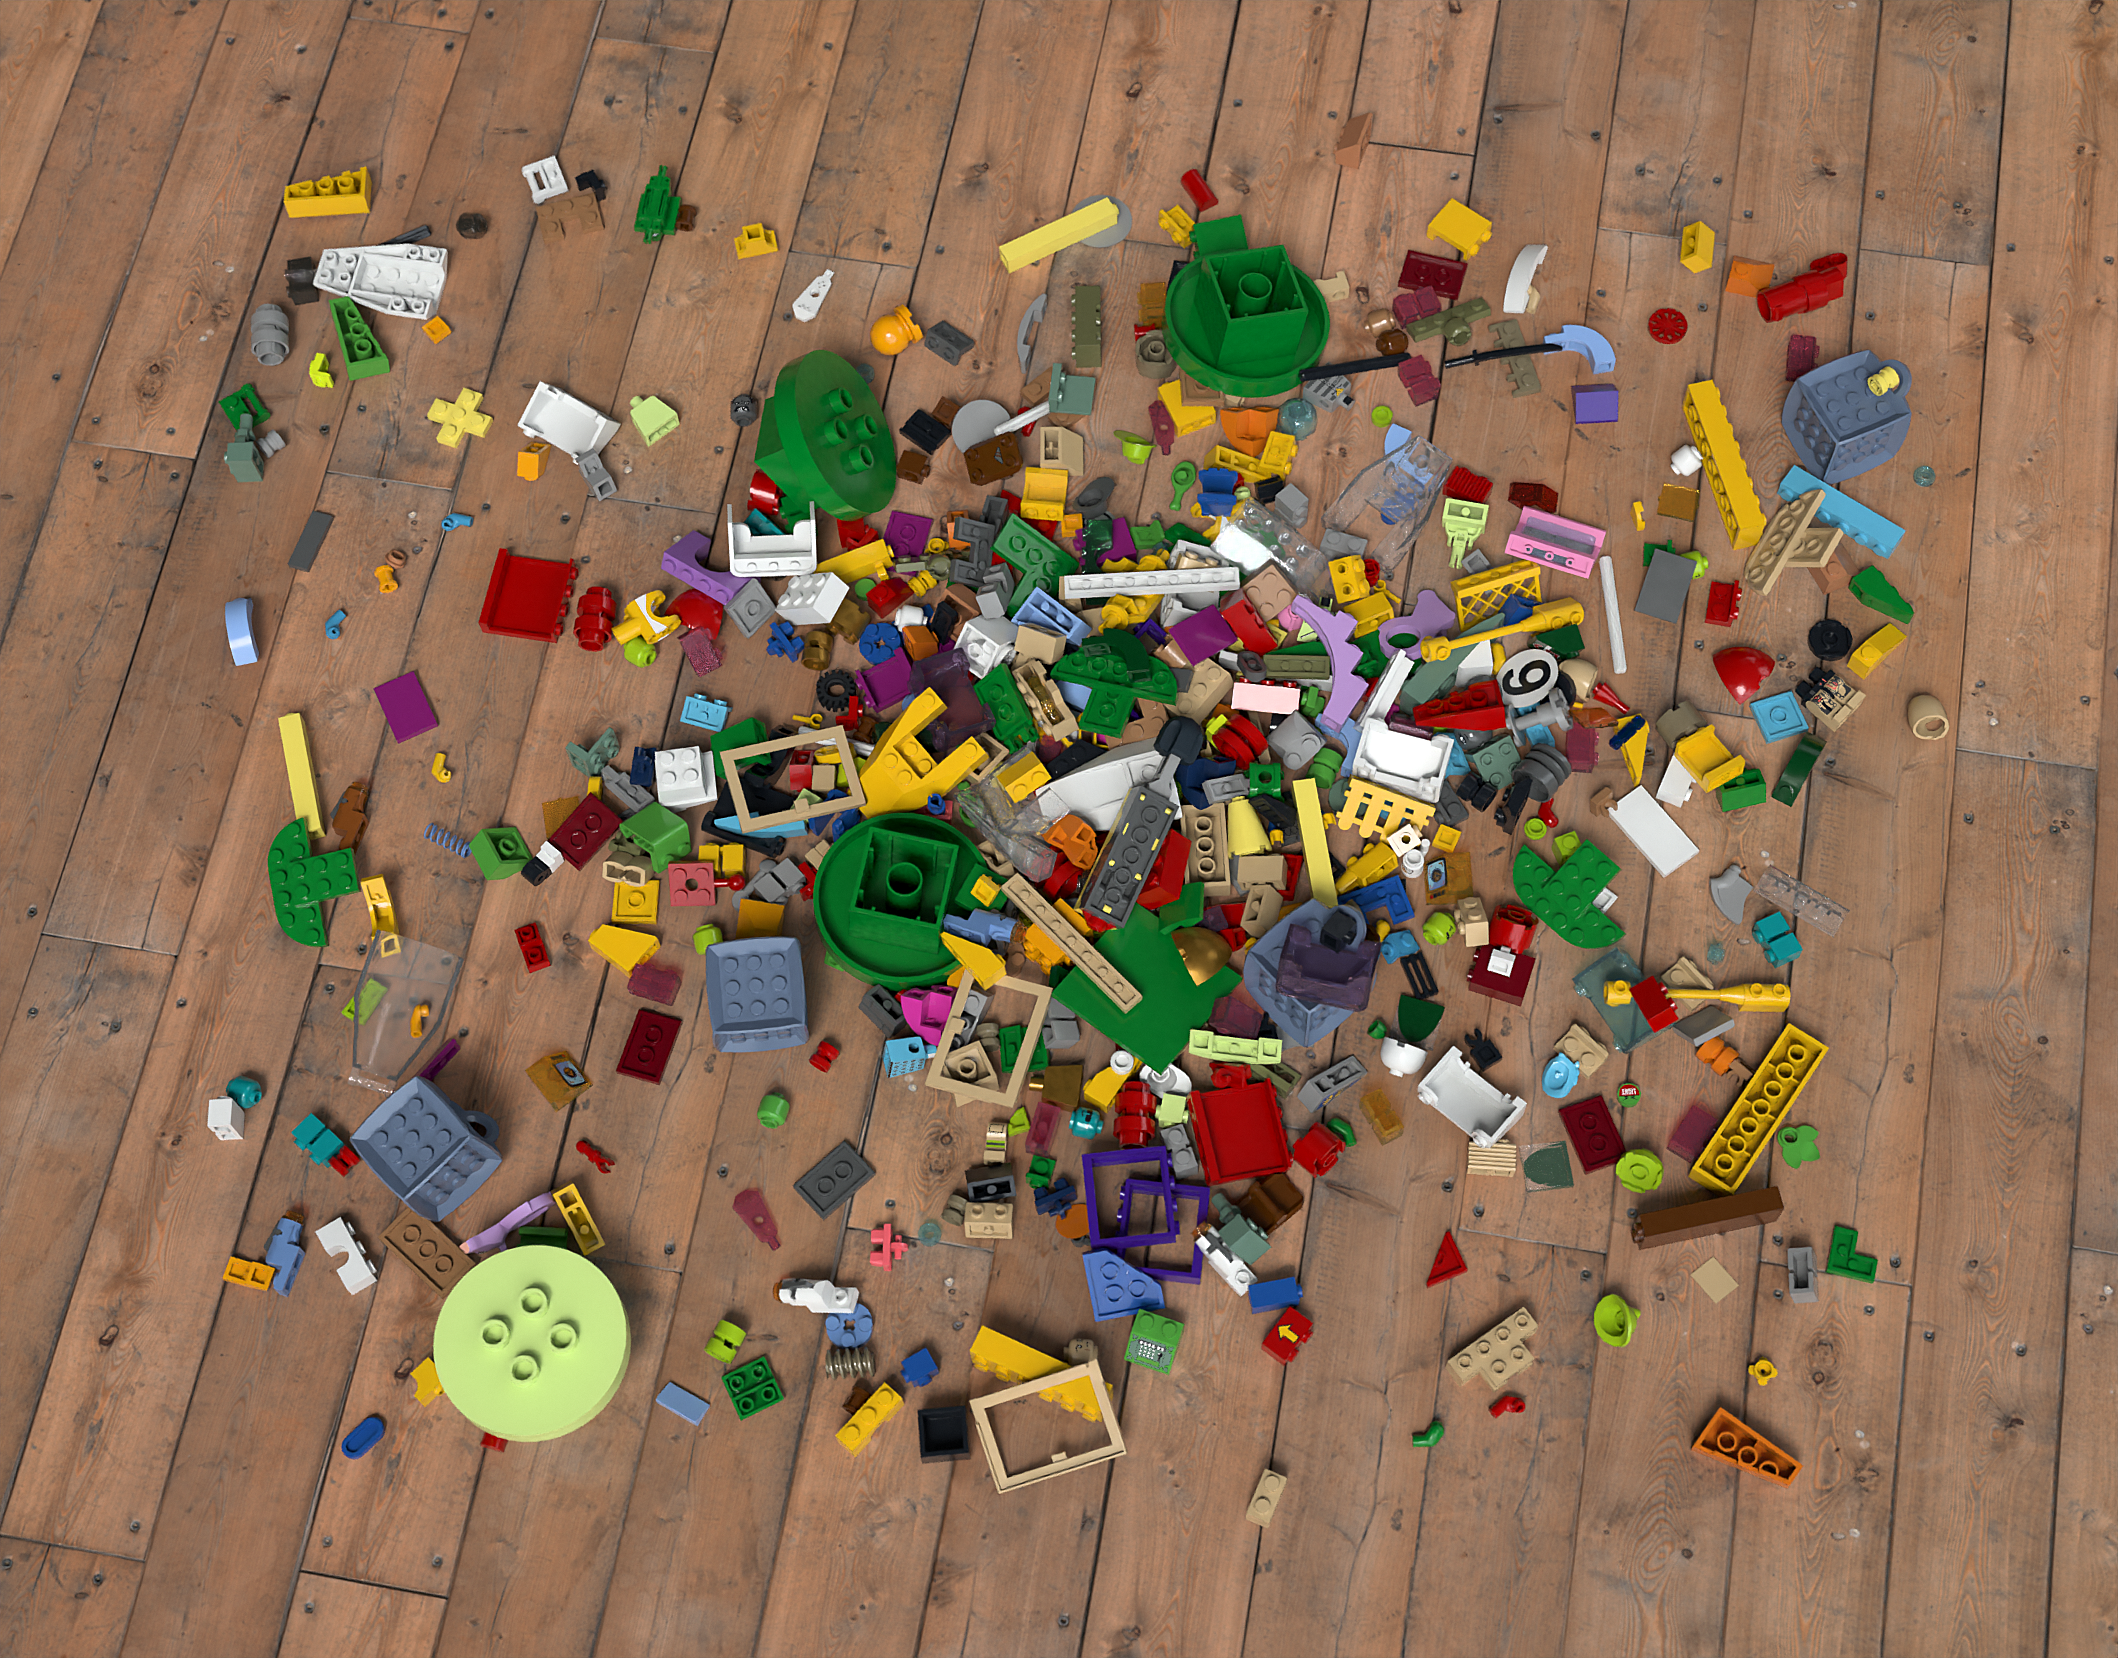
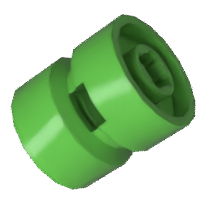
M1321 748L1313 758L1314 763L1310 765L1305 777L1306 779L1315 778L1316 787L1330 789L1335 781L1336 773L1339 772L1343 763V757L1331 749Z

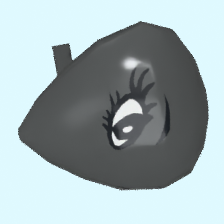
M1454 729L1456 741L1463 750H1472L1483 746L1493 737L1492 730Z

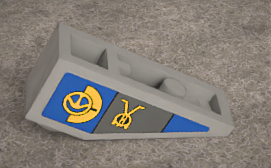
M1351 1056L1308 1080L1297 1097L1313 1113L1329 1104L1368 1072L1354 1056Z

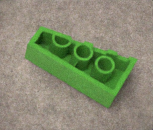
M347 296L329 300L331 315L349 381L389 373L390 367L387 356L381 350L377 340L374 339L367 324L364 323L351 298Z

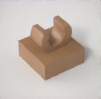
M1607 787L1590 799V812L1596 817L1602 814L1608 818L1609 811L1607 808L1609 807L1615 811L1618 810L1617 802L1613 800V792Z
M1737 1058L1729 1066L1733 1070L1728 1072L1726 1078L1730 1079L1734 1074H1737L1740 1080L1736 1086L1739 1087L1745 1083V1080H1751L1756 1071L1740 1058Z

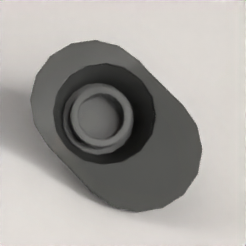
M1102 477L1092 481L1073 501V509L1081 512L1088 522L1104 514L1108 506L1107 498L1114 490L1115 483L1113 479Z

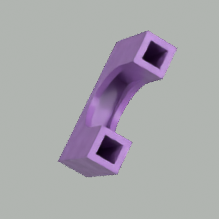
M694 530L664 551L661 569L724 605L752 578L758 580L759 583L762 576L737 577L731 571L713 572L701 567L698 563L708 557L711 540Z

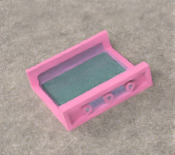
M1524 505L1519 523L1515 531L1510 533L1505 553L1588 579L1601 550L1606 530Z

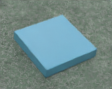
M1792 691L1750 703L1749 707L1766 744L1807 732L1809 729Z

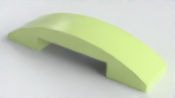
M1191 1029L1188 1053L1233 1063L1277 1064L1281 1062L1282 1040L1261 1037L1258 1040L1216 1036L1213 1035V1032Z

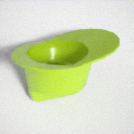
M1121 430L1113 432L1114 436L1122 441L1123 456L1127 457L1132 463L1142 465L1145 459L1149 458L1152 447H1157L1156 444L1150 443L1134 433Z

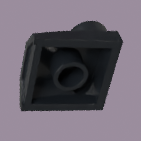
M1528 778L1517 783L1515 786H1512L1511 790L1506 789L1502 801L1505 803L1502 808L1498 807L1493 818L1497 820L1496 825L1502 827L1503 832L1512 835L1529 798L1532 779Z

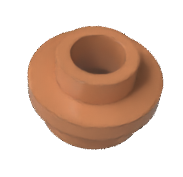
M391 550L384 557L387 565L392 566L393 569L403 568L406 564L405 555L398 550Z

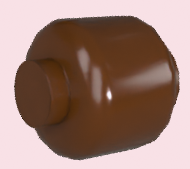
M1400 329L1382 331L1376 340V348L1383 356L1404 353L1408 348L1407 335Z

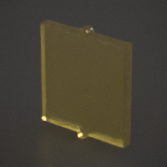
M1663 483L1661 496H1658L1657 515L1694 522L1696 509H1699L1700 490Z
M578 796L566 799L558 798L555 801L542 803L547 839L553 835L579 806Z

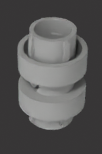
M263 304L251 316V351L258 357V361L261 364L274 366L284 361V356L289 352V337L287 336L289 333V320L282 313V309L279 306Z

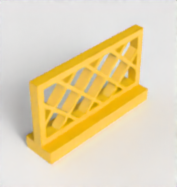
M1523 559L1451 581L1459 630L1461 632L1469 630L1480 622L1497 615L1510 594H1514L1518 588L1525 590L1521 597L1527 598L1529 594L1535 596V601L1542 602L1539 583L1540 566L1536 562ZM1533 577V581L1528 588L1521 585L1526 578ZM1513 584L1508 594L1501 591L1504 585ZM1493 590L1487 600L1481 597L1484 591ZM1498 594L1505 597L1499 606L1492 603ZM1472 596L1473 598L1467 606L1461 603V598ZM1479 600L1484 605L1479 612H1476L1472 608ZM1489 606L1496 609L1491 616L1486 617L1483 615ZM1469 612L1476 615L1471 622L1464 624V619Z

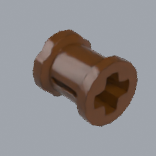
M681 205L679 207L680 215L676 221V228L681 231L690 232L693 230V218L696 216L697 210L691 205Z
M862 716L861 724L857 732H854L853 738L856 741L870 744V738L874 730L878 729L879 724L870 717Z
M857 1386L852 1387V1394L842 1406L845 1411L852 1415H855L872 1396Z

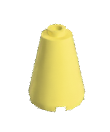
M1245 796L1232 798V803L1228 804V859H1234V855H1239L1240 857H1246L1249 854L1260 855L1265 853V848L1268 851L1272 850L1254 807L1248 803L1249 799H1245Z

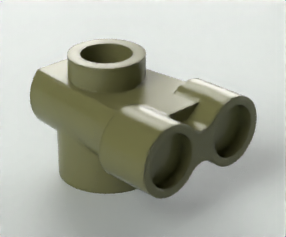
M621 830L617 832L615 839H612L608 846L609 851L626 852L633 857L643 856L646 850L634 843L633 838L636 836L635 834L626 838Z

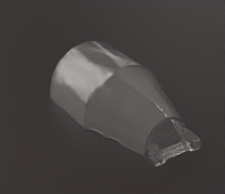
M377 929L354 993L353 1067L347 1084L352 1086L359 1085L385 1094L384 1096L387 1098L395 1092L399 1079L443 1024L465 958L404 936ZM418 1004H426L429 1007V1015L421 1017L422 1036L414 1038L410 1033V1019L414 1007ZM361 1070L390 1079L388 1086L359 1076Z

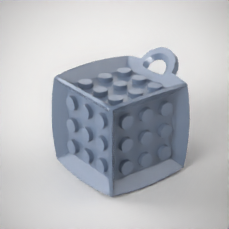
M1867 349L1832 360L1796 379L1784 404L1782 425L1799 458L1814 477L1831 485L1865 473L1896 455L1906 438L1911 422L1912 413L1905 398L1912 383L1911 372L1903 362L1892 359L1881 361L1871 350ZM1886 366L1893 368L1899 375V386L1896 390L1888 388L1887 392L1881 396L1875 395L1868 386V378L1874 374H1879V371Z
M1312 898L1278 921L1248 950L1243 970L1246 989L1259 1006L1269 1014V1017L1303 1047L1308 1048L1338 1027L1362 1005L1374 988L1377 964L1375 956L1364 942L1366 922L1363 915L1353 906L1339 905L1330 909L1321 901ZM1337 911L1349 916L1356 922L1355 933H1357L1351 945L1347 944L1339 954L1319 943L1321 928Z
M754 937L710 944L706 947V987L713 1030L712 1041L715 1049L719 1052H759L799 1046L808 1042L807 1000L801 961V943L796 937Z
M421 1076L413 1077L386 1098L350 1137V1142L376 1176L415 1213L434 1222H439L467 1200L488 1179L503 1159L495 1145L499 1136V1127L495 1120L479 1111L463 1110L458 1104L450 1100L437 1085ZM469 1122L481 1123L487 1130L484 1137L480 1136Z

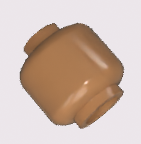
M1386 308L1368 313V320L1364 321L1367 333H1372L1375 338H1379L1382 331L1393 330L1396 327L1392 311L1389 312Z

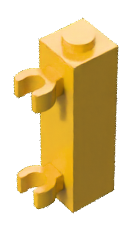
M881 539L817 564L816 570L813 573L832 572L845 584L876 572L881 581L889 580L886 568L893 566L891 558L895 556L891 545L886 546L884 540Z

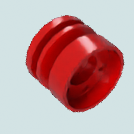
M1052 845L1035 859L1027 871L1026 879L1033 883L1035 888H1043V895L1054 904L1060 898L1067 899L1077 889L1084 879L1086 870L1072 864L1061 848Z

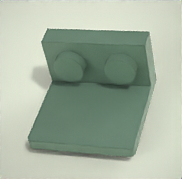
M1053 363L1049 391V412L1091 415L1095 378L1066 375V372H1062L1061 363Z
M610 727L589 751L581 744L575 745L571 741L565 747L572 766L587 777L600 775L601 770L610 759L616 757L620 748L615 732Z
M1498 734L1483 746L1464 753L1467 762L1475 763L1481 778H1483V783L1488 782L1498 790L1513 783L1512 772L1522 761L1511 736L1506 734Z

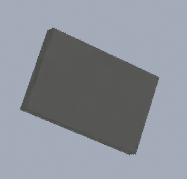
M1655 549L1634 611L1676 624L1697 561Z
M844 1140L792 1187L824 1221L876 1174Z

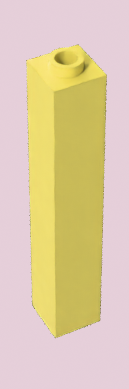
M1108 197L999 246L1000 259L1009 273L1116 225L1117 215L1119 214L1118 208L1115 203L1112 204Z
M289 713L284 717L278 718L294 809L296 819H306L309 838L313 840L325 837L326 833L306 725L300 713Z
M1315 778L1296 780L1292 782L1291 791L1294 807L1297 810L1296 818L1311 899L1316 898L1331 909L1338 906Z

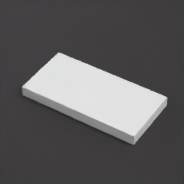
M1642 785L1617 802L1618 810L1615 811L1611 807L1607 809L1609 817L1663 878L1699 853V849Z

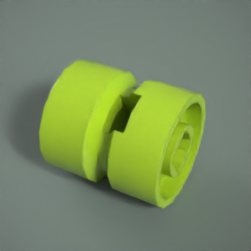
M719 1320L713 1331L715 1337H711L708 1340L704 1351L724 1363L731 1364L737 1353L735 1348L741 1346L747 1334L739 1327L727 1321Z

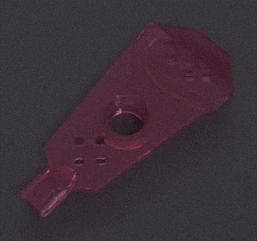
M1162 400L1155 401L1148 406V411L1156 442L1162 446V454L1167 456L1171 454L1170 445L1174 443V423ZM1165 425L1168 428L1167 430H1161L1160 426Z
M744 1190L738 1194L732 1206L733 1210L762 1243H768L772 1251L780 1248V1244L775 1238L777 1230L759 1192ZM757 1217L763 1218L761 1225L754 1223Z

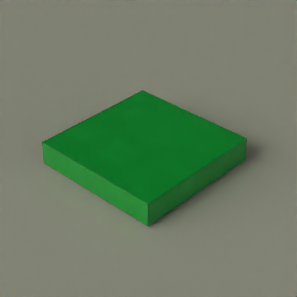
M975 863L957 894L954 903L971 912L975 908L988 912L996 909L1001 912L1008 900V897L1001 889L993 903L988 907L970 892L983 874L987 877H992V881L996 885L1000 884L1002 886L1008 879Z

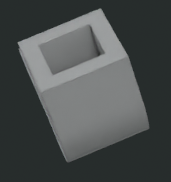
M593 448L575 458L583 480L599 501L617 491L611 475L603 468L598 454Z

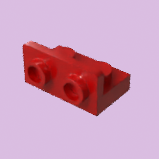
M1735 580L1733 585L1711 581L1704 623L1731 627L1732 621L1737 620L1739 607H1736V601H1740L1742 588H1738L1739 580Z

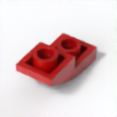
M536 922L515 929L514 931L529 973L551 966Z

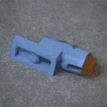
M975 908L968 921L960 916L949 914L943 920L946 933L983 947L988 946L991 938L1012 944H1021L1027 932V927L1022 922L996 909L988 912Z
M287 1211L285 1215H282V1218L277 1222L264 1245V1249L267 1251L266 1263L270 1267L280 1270L275 1275L273 1281L274 1289L280 1295L287 1297L306 1254L300 1247L296 1246V1244L299 1245L301 1231L305 1224L303 1222L304 1216L293 1211Z

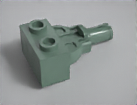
M250 414L240 415V427L235 432L234 443H228L227 451L224 452V461L229 465L230 472L235 476L237 482L263 481L264 462L253 443L256 437L252 432L253 417Z
M1218 1193L1212 1198L1211 1202L1220 1214L1219 1220L1225 1224L1218 1231L1219 1235L1233 1252L1249 1265H1252L1271 1248V1245L1266 1240L1269 1237L1262 1227H1258L1250 1217L1245 1219L1241 1216V1210L1236 1205L1232 1206L1222 1193Z

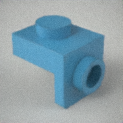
M1410 930L1389 934L1379 945V949L1388 964L1394 963L1399 957L1414 954L1420 949Z

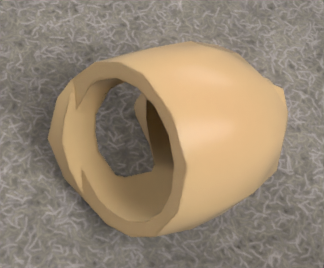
M1572 658L1562 661L1558 665V670L1567 673L1572 678L1576 686V694L1582 701L1588 703L1591 697L1589 694L1594 685L1598 668L1582 659Z
M1920 695L1910 700L1908 704V721L1915 736L1929 740L1943 738L1949 730V723L1941 702L1929 695ZM1943 720L1942 726L1936 731H1928L1925 724L1931 721Z

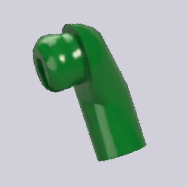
M1332 1118L1331 1121L1327 1122L1326 1127L1333 1133L1337 1131L1342 1134L1346 1147L1357 1144L1350 1124L1339 1118Z
M1433 1421L1425 1435H1412L1413 1447L1435 1446L1444 1435L1445 1430L1442 1423Z

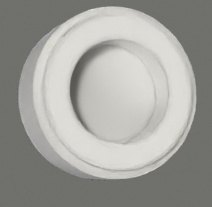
M1120 1050L1111 1057V1068L1115 1073L1125 1075L1133 1069L1134 1061L1129 1052Z

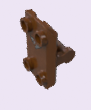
M1010 431L974 444L964 452L970 482L979 486L999 479H1011L1013 474L1019 472L1023 465L1017 436Z
M1270 1174L1262 1182L1259 1183L1257 1181L1252 1184L1247 1190L1248 1193L1233 1205H1236L1241 1210V1216L1245 1219L1250 1217L1269 1236L1302 1209L1305 1200L1284 1174Z

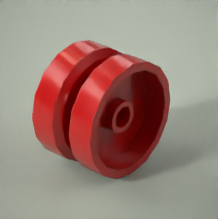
M1232 714L1225 722L1226 728L1221 727L1212 735V741L1224 757L1235 759L1238 768L1247 770L1249 762H1255L1254 755L1261 756L1269 745L1263 734L1249 720L1239 714Z

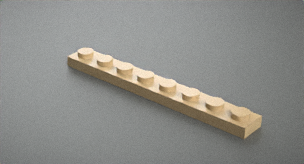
M1016 873L1001 886V891L1125 1014L1142 1000V995L1021 875Z

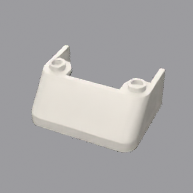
M810 501V520L798 521L793 527L794 535L751 536L750 528L747 524L732 521V504H727L730 570L733 575L737 577L807 575L816 570L814 501Z

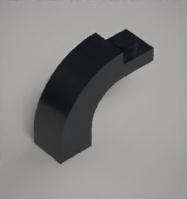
M779 725L771 730L768 741L799 735V732ZM795 747L770 752L771 763L766 765L757 763L745 771L743 780L748 781L754 787L771 789L782 776Z

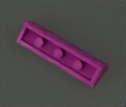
M454 1038L447 1039L413 1077L421 1076L432 1081L460 1050L457 1041Z

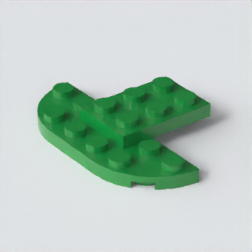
M1082 647L1079 648V651L1069 656L1067 654L1063 656L1050 673L1052 679L1092 687L1091 694L1078 724L1080 730L1120 739L1137 698L1176 706L1178 701V686L1174 675L1165 663L1152 656H1148L1152 670V681L1130 683L1127 674V663L1124 659L1115 655L1085 657Z
M300 818L285 826L277 834L269 850L268 872L275 912L281 928L293 940L310 947H328L321 901L361 892L354 849L347 848L313 857L307 821L305 818Z
M1586 839L1556 873L1526 845H1523L1517 854L1513 866V883L1517 895L1527 908L1561 938L1583 949H1598L1611 946L1626 935L1623 930L1592 904L1622 870L1611 859Z

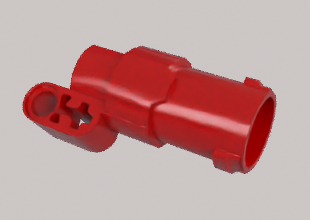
M1834 253L1816 259L1810 263V271L1796 275L1790 281L1758 291L1756 297L1757 305L1764 321L1767 323L1778 322L1794 314L1808 313L1827 306L1828 301L1843 297L1844 279L1847 277L1848 268L1847 255Z

